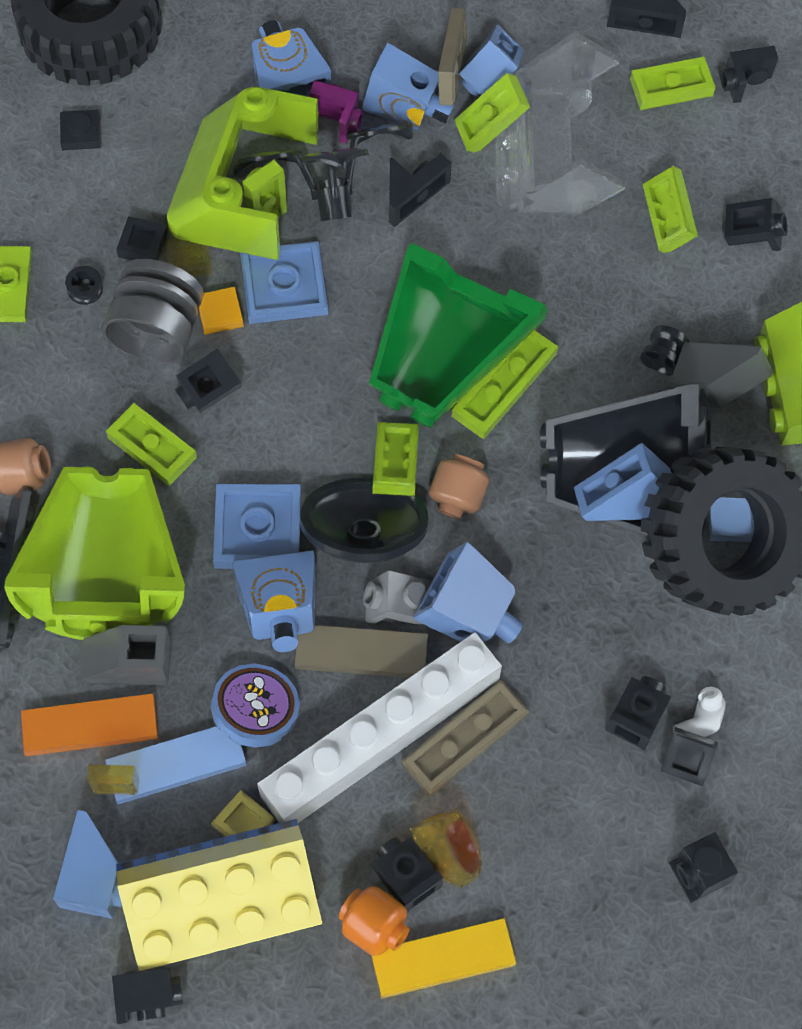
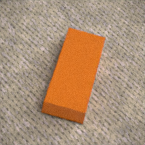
M154 694L21 710L25 756L158 739Z

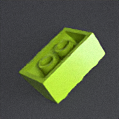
M802 302L766 319L759 336L754 338V345L761 346L773 369L771 377L762 382V390L764 396H771L773 408L769 412L770 428L773 433H779L781 446L802 444Z

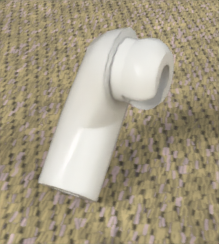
M715 687L702 689L698 695L699 700L694 718L673 725V730L677 727L703 737L717 732L726 707L722 692Z

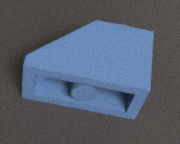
M496 24L463 64L459 73L463 78L461 80L463 86L476 97L484 94L506 73L513 74L519 67L525 49Z
M643 443L639 444L574 487L581 516L586 521L641 520L642 518H648L650 508L644 506L648 494H657L659 487L655 482L663 472L672 474L670 468Z
M77 810L53 900L59 908L113 919L115 907L123 908L117 887L116 864L118 862L86 811Z

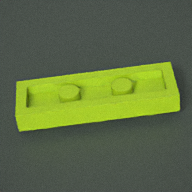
M534 330L454 406L451 417L484 440L557 355L558 346Z

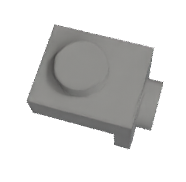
M386 571L366 585L363 593V605L366 608L365 621L376 624L385 618H390L412 624H422L416 621L413 616L432 581Z

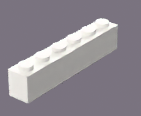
M474 632L257 783L261 799L279 823L297 819L299 823L499 682L502 665L476 632Z

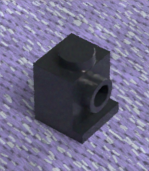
M217 348L177 374V380L181 385L174 390L188 410L195 406L199 413L241 388V383ZM204 378H208L214 383L213 389L207 393L198 389V383Z
M643 676L640 681L631 677L609 719L606 731L645 750L671 699V696L664 693L665 686L658 680L648 676ZM638 700L649 706L650 709L641 711L636 708L634 702Z
M716 832L683 847L678 857L668 863L690 904L730 884L738 874Z
M411 836L403 842L398 837H394L376 851L379 859L374 862L373 870L391 895L406 906L407 912L442 888V875L439 871L435 870ZM401 861H409L414 865V870L412 873L405 875L398 871L397 865Z
M171 968L112 976L117 1024L128 1023V1013L137 1012V1021L166 1017L165 1007L183 1005L181 977H172Z

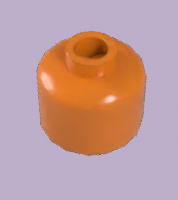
M377 886L367 887L364 890L360 888L354 890L344 902L339 912L338 918L342 921L341 930L343 936L371 956L381 955L388 948L393 951L398 950L407 938L410 930L405 925L407 919L406 906Z

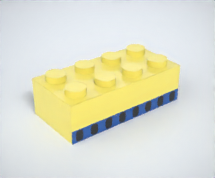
M297 819L116 864L117 887L139 972L322 924L306 850Z

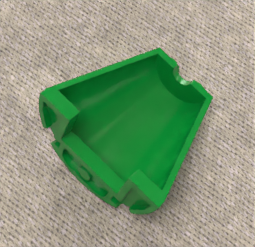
M410 243L405 254L369 384L381 393L378 398L380 403L396 412H399L402 406L412 411L410 417L413 420L431 429L435 422L446 414L544 322L548 315V309L545 304L511 288L507 295L504 296L457 274L443 257Z

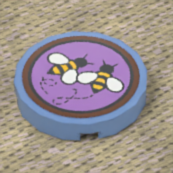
M255 663L239 665L224 673L215 685L210 708L214 723L219 730L222 728L224 732L229 734V739L240 745L257 748L271 746L281 741L282 737L288 732L290 733L297 720L300 702L296 688L286 675L273 667Z

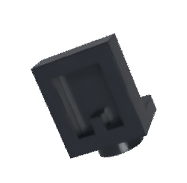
M775 45L730 52L726 68L721 70V84L725 92L730 91L733 103L741 102L747 83L758 85L772 78L778 61Z
M773 198L726 204L724 238L729 246L768 241L772 251H781L782 236H787L788 223L786 214L784 212L780 213Z

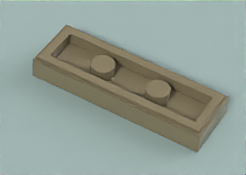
M451 8L438 70L439 105H453L456 101L460 80L459 73L462 68L467 44L466 11L462 8Z
M315 625L314 630L310 633L298 634L295 669L410 678L426 667L428 634Z
M500 680L401 761V765L427 795L431 797L524 720L530 711L505 683Z

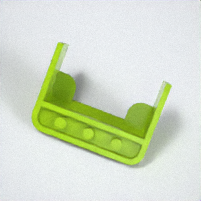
M250 87L244 89L203 118L167 212L168 228L175 238L183 241L278 260L280 256L278 215L241 207L243 201L242 187L237 181L226 177L242 129L317 145L319 139L318 99L262 87Z

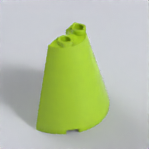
M63 467L5 579V591L8 599L22 616L30 619L33 615L45 622V630L61 636L83 640L121 625L152 626L161 620L168 623L176 615L184 599L185 583L150 470L119 468L115 475L103 476L94 467Z

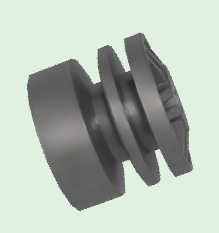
M135 259L126 262L120 272L119 282L114 290L115 299L110 303L101 327L103 337L119 351L140 358L145 341L158 343L160 345L154 360L155 362L170 364L180 361L185 355L192 333L191 324L197 318L198 307L202 303L204 296L203 287L192 275L166 262L153 259Z

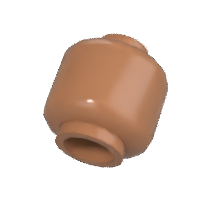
M30 437L0 442V492L11 496L16 495L22 487L30 489L31 492L42 488L46 478L50 477L51 460L47 449Z
M453 454L452 459L442 460L437 467L429 489V496L439 504L437 511L455 519H461L463 513L474 514L478 512L490 483L489 476L483 471L485 465L459 454Z

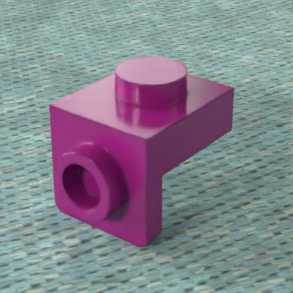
M314 81L309 96L318 99V115L339 121V142L347 144L346 135L350 134L351 131H359L363 119V110L359 109L358 92L343 89L336 84Z

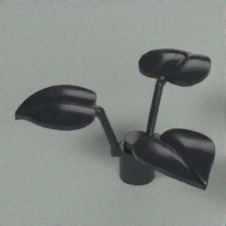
M389 124L359 130L346 135L347 140H351L350 148L335 150L332 153L317 152L303 157L302 151L274 150L253 153L239 159L233 167V172L235 175L256 161L278 159L298 164L308 184L312 200L318 199L321 221L352 217L349 195L353 194L352 179L356 157L369 155L368 149L357 148L358 144L377 134H393L410 140L413 137L412 127L406 124ZM321 162L327 164L329 180L319 181L320 189L317 188L306 163ZM347 165L344 185L343 178L336 179L335 166L344 169Z

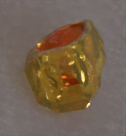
M458 808L437 813L410 828L413 840L446 882L460 888L472 883L478 877L482 867L480 847L469 821Z

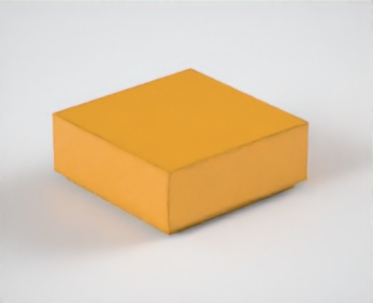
M235 287L203 293L204 296L198 311L204 335L244 327Z

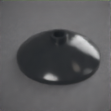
M348 478L325 484L313 491L305 499L300 512L301 529L314 546L332 557L356 563L384 562L404 555L414 549L424 539L429 520L427 508L416 494L415 496L373 494V478Z

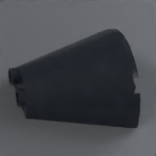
M692 382L547 419L546 423L542 424L540 430V445L549 451V464L543 463L540 476L541 487L547 488V502L581 513L574 487L641 443L670 468L671 473L674 472L671 468L672 463L679 458H692V452L702 448L712 449L710 402H701L700 396H707L705 384L703 382ZM641 520L604 521L648 537V533L641 531ZM704 520L703 527H702V535H703V531H704L705 520Z

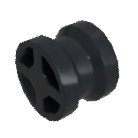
M665 325L656 326L650 335L651 344L644 347L640 359L646 367L671 376L674 373L684 342L690 341L678 329Z

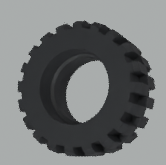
M11 0V8L18 35L26 56L32 63H37L40 71L48 76L54 72L56 80L69 83L70 79H76L78 85L90 86V80H100L101 85L110 83L112 76L119 74L120 78L131 74V66L135 64L139 68L148 60L147 52L152 53L158 44L157 36L161 34L162 21L159 0H110L118 6L107 16L87 23H74L57 17V14L65 6L76 0Z
M716 446L715 449L702 448L693 451L692 458L681 457L673 462L671 468L674 472L672 474L663 472L656 480L655 484L659 487L657 494H648L644 506L650 508L648 519H641V531L648 533V541L642 543L644 556L655 561L649 567L655 579L665 581L663 588L672 596L682 598V602L728 616L731 613L739 616L751 615L756 611V608L766 610L776 605V595L786 598L795 589L792 583L795 577L802 578V491H799V488L802 486V480L793 471H786V463L776 457L766 456L764 452L733 447ZM731 490H738L749 503L753 514L754 530L752 540L745 554L735 564L723 570H716L704 552L702 544L703 523L710 507L719 497Z

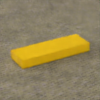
M505 918L404 942L396 951L388 948L381 955L371 956L381 999L516 966Z

